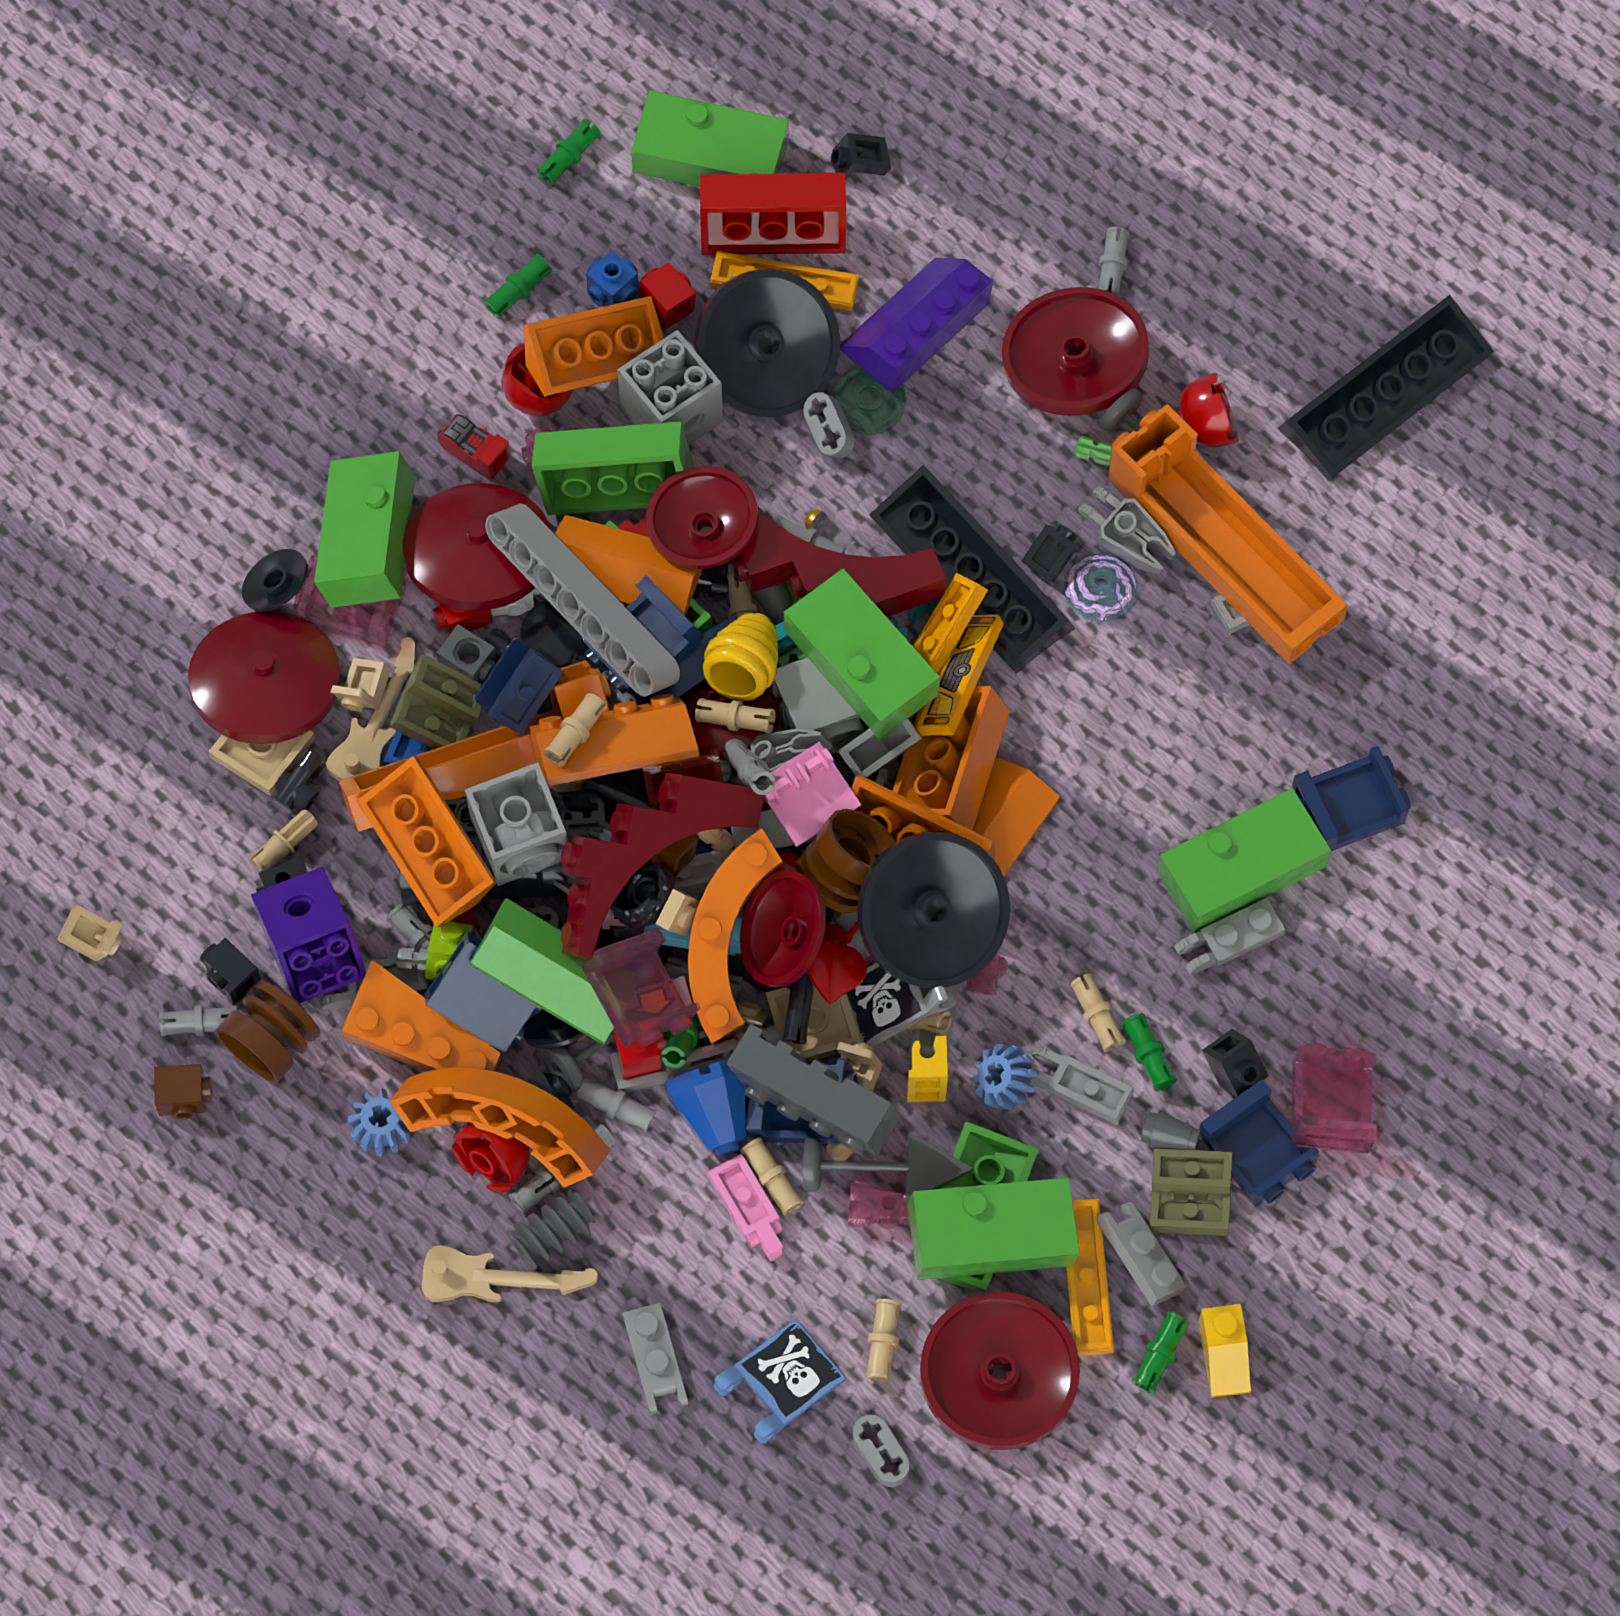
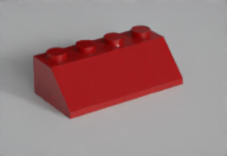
M845 173L700 175L701 255H716L717 251L739 255L846 253Z

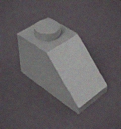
M906 719L881 739L871 729H868L838 750V752L855 777L859 774L868 779L920 741L922 737L911 721Z

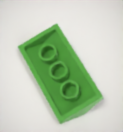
M506 898L469 965L600 1044H604L627 1008L639 977L595 951L592 959L562 953V931Z
M966 1121L953 1157L973 1167L974 1171L942 1186L940 1189L1027 1181L1039 1149ZM993 1273L938 1279L948 1284L986 1292Z

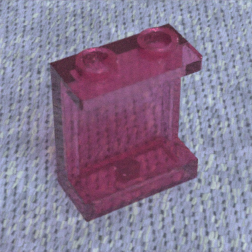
M318 554L317 556L312 555L308 562L307 577L309 578L305 589L301 588L294 601V609L297 610L299 618L312 623L320 630L385 648L409 584L406 567L404 568L401 599L331 608L314 583Z
M659 928L597 949L593 953L592 959L589 958L581 966L624 1047L640 1042L641 1046H647L661 1038L662 1033L671 1031L672 1035L681 1033L693 1025L691 1019L701 1010L698 1002L688 1006L685 1005L656 950L666 941Z
M1310 1043L1299 1047L1292 1061V1146L1307 1148L1315 1146L1317 1149L1367 1154L1370 1152L1377 1139V1124L1372 1123V1068L1376 1063V1053L1366 1052L1360 1047H1347L1345 1049L1327 1048L1326 1045L1321 1043Z

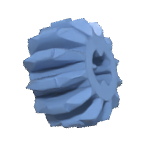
M1001 1043L995 1044L993 1050H982L984 1061L973 1063L979 1070L976 1076L970 1078L975 1084H979L974 1094L984 1099V1103L987 1106L995 1109L1000 1108L1008 1111L1014 1110L1016 1104H1027L1025 1093L1036 1091L1030 1084L1032 1079L1039 1076L1035 1070H1031L1035 1060L1031 1056L1025 1055V1051L1021 1047L1014 1045L1009 1046Z
M382 1088L380 1090L379 1098H373L372 1094L366 1091L364 1094L366 1104L354 1101L352 1106L356 1114L348 1117L349 1126L354 1128L350 1132L353 1141H361V1150L367 1152L375 1145L377 1156L381 1157L383 1155L384 1146H389L393 1153H397L398 1145L396 1141L408 1143L410 1141V1135L407 1132L409 1129L390 1104L391 1098L388 1099L386 1089ZM383 1117L384 1121H387V1125L379 1127L378 1122L376 1123L375 1120Z

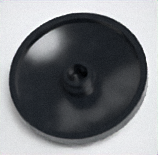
M761 269L748 271L731 278L710 296L697 322L694 345L696 353L721 381L723 403L745 414L759 417H778L804 408L808 397L814 393L823 392L838 363L840 333L832 307L814 285L790 272Z
M922 832L910 835L883 851L868 870L858 898L857 916L859 930L864 945L874 961L896 979L924 988L957 985L983 970L1000 949L1006 936L1010 919L1008 887L994 859L971 840L945 832Z

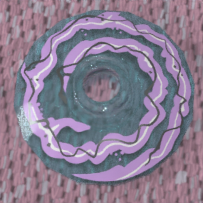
M1098 553L1084 556L1072 564L1065 575L1063 591L1066 602L1076 614L1087 620L1105 622L1115 620L1129 611L1136 599L1137 583L1134 573L1125 562L1112 555ZM1098 578L1105 579L1108 582V584L1105 586H1098L1095 584L1094 581Z

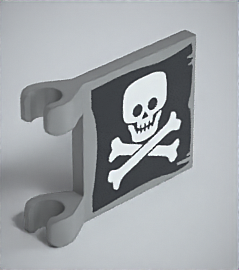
M877 963L867 968L866 976L859 986L846 993L861 1042L871 1047L878 1045L931 1014L949 1010L956 1004L953 992L946 991L943 986L935 987L925 997L922 987L896 979L884 971Z

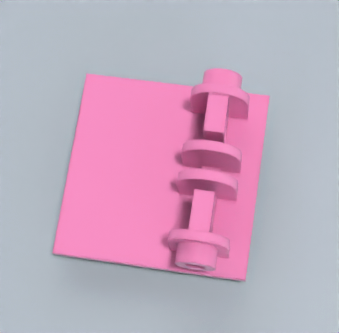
M820 742L772 771L771 773L775 781L771 782L775 786L770 793L764 795L765 800L796 847L815 836L836 810H855L862 806L833 763V757L827 748H823Z

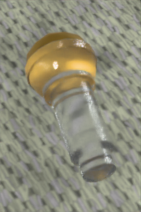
M812 510L806 515L804 520L806 529L812 527L818 530V535H823L841 546H846V549L849 551L856 545L851 536L831 523V520H829L824 511Z

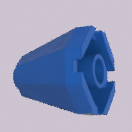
M729 1059L709 1064L708 1068L702 1070L697 1068L666 1081L664 1084L671 1104L708 1152L716 1150L718 1156L741 1149L738 1142L746 1138L745 1087L726 1064Z

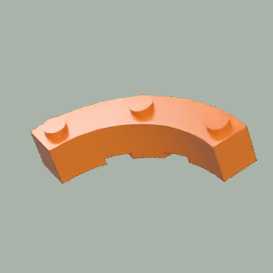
M762 828L741 843L717 869L699 902L692 924L688 952L690 989L701 1025L711 1044L718 1042L746 1024L736 1004L730 982L729 950L738 915L748 897L771 872L784 864Z
M454 1067L422 1072L407 1078L389 1101L410 1132L432 1126L452 1125L454 1121L473 1123L478 1129L494 1133L506 1139L514 1137L533 1149L530 1154L538 1159L556 1177L563 1188L594 1175L611 1151L593 1128L559 1099L533 1084L496 1071Z

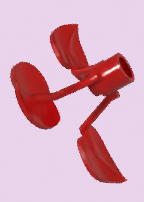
M778 853L784 864L771 872L767 877L783 870L796 871L797 860L801 855ZM858 920L848 932H845L839 925H827L819 954L807 970L813 985L829 1005L859 986L866 976L867 964L858 950L847 945L859 930Z

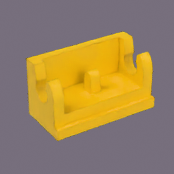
M935 1036L933 1046L935 1054L931 1058L922 1057L920 1055V1042L918 1040L914 1042L912 1046V1068L908 1070L907 1103L946 1101L948 1083L946 1036Z

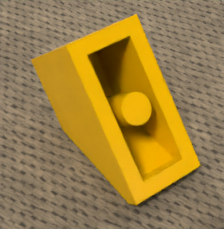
M1241 1304L1201 1309L1198 1324L1211 1398L1250 1393L1248 1342Z

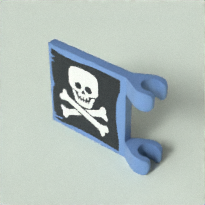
M794 1319L734 1366L717 1375L714 1389L723 1397L745 1380L772 1412V1415L764 1418L756 1425L754 1432L755 1438L761 1444H766L790 1422L845 1381L846 1377L800 1323Z

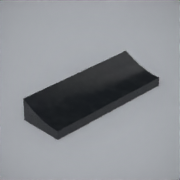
M1448 295L1277 429L1299 448L1322 475L1330 481L1493 354L1494 350L1451 295Z
M924 465L869 514L905 555L933 548L947 578L946 589L955 574L958 573L988 590L974 615L1000 616L1004 624L993 650L1016 674L1043 651L1075 629L1066 616Z

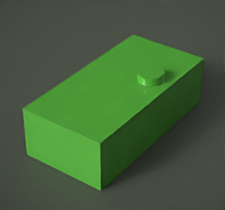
M649 90L631 150L632 172L699 187L700 175L780 174L789 142V119Z
M682 421L535 433L532 469L547 515L647 508L652 495L666 479L679 471L694 467Z
M400 451L330 461L314 583L331 608L401 599L405 568L403 535L406 525L411 518L416 477Z
M841 569L784 611L785 633L879 739L939 696L940 676L844 569Z
M1291 788L1160 854L1157 872L1193 932L1197 933L1200 929L1226 918L1327 867L1331 849L1294 789Z
M1069 1178L913 1191L907 1204L917 1280L1073 1266L1080 1254Z

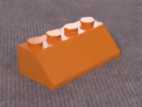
M992 686L975 687L954 735L921 736L922 739L904 753L892 790L972 831L1010 713V709ZM924 707L921 708V709L918 711V713H917V716H916V719H915V722H914V725H913L916 730H917L916 725H917V723H918V721H919V718H920V716H921V714H922V712H923V710H924Z
M662 694L652 697L651 703L636 705L634 701L615 704L613 706L614 710L603 712L589 730L590 737L586 742L579 743L563 767L552 764L547 760V756L543 754V751L561 730L560 724L563 720L560 716L542 718L539 720V725L530 726L535 762L539 763L548 786L698 757L699 749L685 703L679 697L674 698L673 694Z
M859 774L855 777L851 790L862 805L855 810L877 820L888 830L895 839V842L917 833L945 832L971 840L983 848L995 861L994 841Z

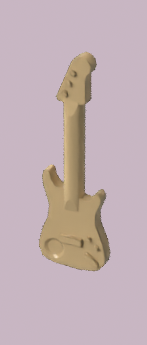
M411 637L401 640V650L394 662L395 671L384 690L379 709L374 710L366 728L359 725L356 717L353 718L347 739L328 757L326 762L328 773L338 781L381 767V757L384 749L391 743L396 732L393 728L387 730L382 728L408 676H411L415 667L416 646Z
M441 1245L432 1247L426 1254L423 1265L422 1291L425 1299L431 1302L448 1301L461 1296H475L488 1302L497 1303L502 1301L501 1295L494 1293L490 1289V1285L560 1290L562 1295L594 1285L598 1280V1274L592 1268H588L585 1271L562 1270L561 1274L486 1269L487 1264L494 1261L492 1253L471 1256Z

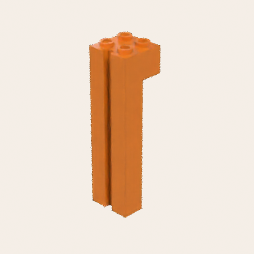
M1168 404L1159 411L1152 410L1147 413L1140 421L1139 426L1141 429L1137 432L1132 431L1130 434L1124 432L1116 438L1111 446L1108 480L1126 499L1135 498L1166 533L1172 546L1289 665L1311 648L1315 640L1320 636L1323 638L1345 620L1348 604L1195 451L1198 434Z
M586 660L560 668L563 673L549 693L554 710L534 716L522 735L507 726H503L415 756L420 760L444 800L465 797V789L536 763L530 726L539 725L540 719L560 716L564 720L565 717H571L587 693L595 694L604 701L603 704L607 706L605 712L611 711V706L606 701V698L611 697V692L605 675L601 676L598 668L591 669V665ZM411 757L338 781L349 816L358 832L373 826L357 803V800Z

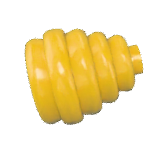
M760 613L743 614L719 631L717 636L709 641L704 652L703 672L709 685L719 694L733 700H754L772 685L777 675L779 658L777 630L770 619Z

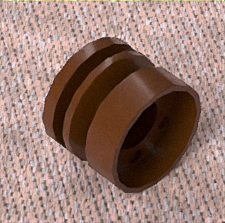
M852 809L836 810L817 833V838L809 844L807 850L797 860L796 872L803 873L814 881L820 890L824 906L839 912H856L860 889L868 870L881 853L896 842L888 830L873 817Z
M260 980L252 988L255 996L248 994L242 999L243 1006L250 1014V1017L234 1010L218 1026L215 1032L223 1045L238 1060L260 1077L275 1084L279 1082L294 1064L292 1056L285 1047L299 1053L305 1052L308 1048L305 1040L314 1041L320 1035V1029L302 1005L293 997L271 983Z

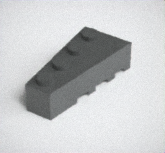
M750 1024L726 1063L746 1088L744 1094L762 1105L766 1101L777 1105L776 1110L793 1121H797L799 1117L809 1121V1127L824 1137L829 1138L831 1134L842 1138L841 1143L855 1153L862 1154L865 1150L877 1156L900 1118V1114L893 1104L848 1078H845L842 1084L839 1083V1076L827 1066L816 1060L812 1061L809 1066L806 1064L807 1060L795 1052L792 1046L779 1040L776 1046L770 1044L764 1037L763 1030Z

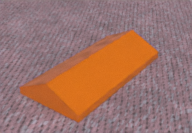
M644 297L524 325L526 367L544 397L618 380L617 369L663 340L664 337L652 297Z
M568 515L564 516L554 534L623 605L628 606L642 593L635 585L647 575L686 616L702 569L684 568L671 563L658 553L647 536Z
M412 756L357 800V803L436 927L444 925L477 905L497 883L417 756Z
M996 757L973 831L995 842V862L1005 877L1058 802L1060 796L1031 770Z

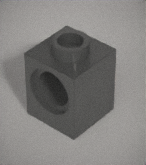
M460 625L455 627L436 652L437 661L479 683L485 682L497 662L495 647ZM469 655L478 657L477 661L470 664L461 661Z

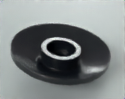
M281 549L259 560L248 572L242 585V598L245 604L254 611L266 612L277 609L289 602L302 588L308 574V564L304 556L293 549Z
M544 1011L535 1014L526 1023L527 1029L524 1039L528 1045L535 1048L549 1049L560 1046L567 1048L574 1045L585 1034L549 1012Z

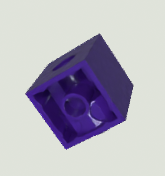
M323 866L251 894L269 948L291 997L297 1002L303 1003L365 977L366 970L349 920Z

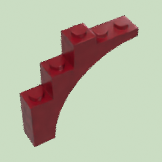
M759 506L758 525L754 537L746 549L737 556V560L733 561V568L738 581H745L750 594L789 581L793 596L795 598L801 597V599L841 569H844L886 617L941 599L946 591L947 578L933 548L907 555L885 557L843 554L815 546L789 533L770 519Z
M665 773L664 781L661 783L658 791L659 811L617 803L616 811L610 820V832L612 833L610 842L568 834L567 843L564 844L561 851L562 873L574 875L575 881L568 893L570 909L567 923H565L561 932L562 953L592 959L600 928L613 901L638 869L652 856L669 845L696 833L726 827L758 829L764 795L755 793L749 787Z

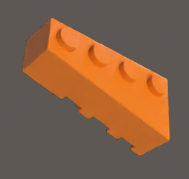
M371 961L341 1030L344 1039L425 1072L454 1067L479 1068L498 1072L502 1063L499 1051L428 1007L422 995L375 961Z

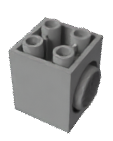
M678 330L617 369L620 410L633 425L682 421L687 443L690 445L723 423L722 383Z
M807 657L777 668V675L771 685V693L777 700L780 722L784 731L801 728L821 732L832 744L829 753L833 755L839 753L838 750L870 729Z
M538 762L465 789L470 818L493 876L497 881V886L561 863V851L564 844L567 843V834Z

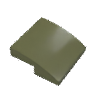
M423 654L420 656L405 686L390 727L432 749L466 739L471 723L479 718L482 705L477 703L474 697L483 684L475 680L473 681L468 676Z
M1154 1149L1150 1230L1152 1233L1229 1236L1232 1152Z

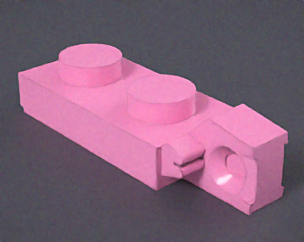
M739 1154L707 1171L709 1180L745 1241L748 1240L751 1247L760 1244L770 1262L784 1255L782 1251L784 1247L776 1235L783 1231L779 1223L780 1217L744 1156Z

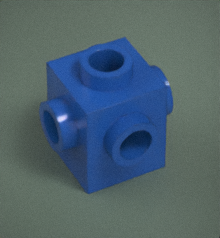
M612 250L603 259H596L587 270V293L591 300L600 307L634 300L639 293L638 270L636 266L626 257L621 259Z

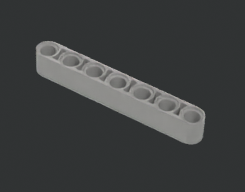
M517 504L488 516L485 527L492 543L636 693L645 697L678 682L680 670L674 657L525 504Z

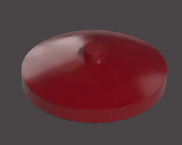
M1071 287L1044 294L1021 309L1006 330L1002 344V359L1009 384L1026 403L1051 414L1079 416L1109 408L1123 394L1138 385L1148 365L1149 343L1142 318L1124 299L1101 289Z
M471 483L451 487L426 500L409 519L403 535V555L407 573L422 593L448 607L469 611H482L507 606L528 595L535 587L489 539L485 527L486 519L489 515L517 504H525L551 530L549 522L537 504L524 494L511 488L489 483Z
M266 611L251 612L233 617L211 630L198 644L193 653L188 679L195 709L211 728L236 741L252 744H272L303 735L313 729L327 716L337 699L330 692L332 685L340 686V669L337 653L332 643L319 628L292 614Z
M987 1292L958 1302L936 1321L923 1346L920 1363V1381L929 1409L948 1432L976 1447L990 1450H1011L1038 1442L1062 1423L1069 1413L1077 1394L1080 1361L1071 1333L1052 1310L1042 1303L1021 1294Z

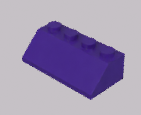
M934 258L840 344V351L893 393L989 304L993 280L966 259Z

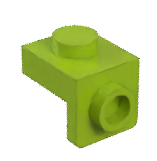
M450 921L440 927L433 925L427 951L425 977L427 979L434 980L466 932L472 933L473 925Z

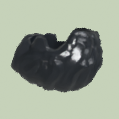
M655 861L650 867L644 864L627 881L610 907L614 919H619L620 923L625 924L627 927L654 926L672 890L675 889L674 879L668 865L664 862Z

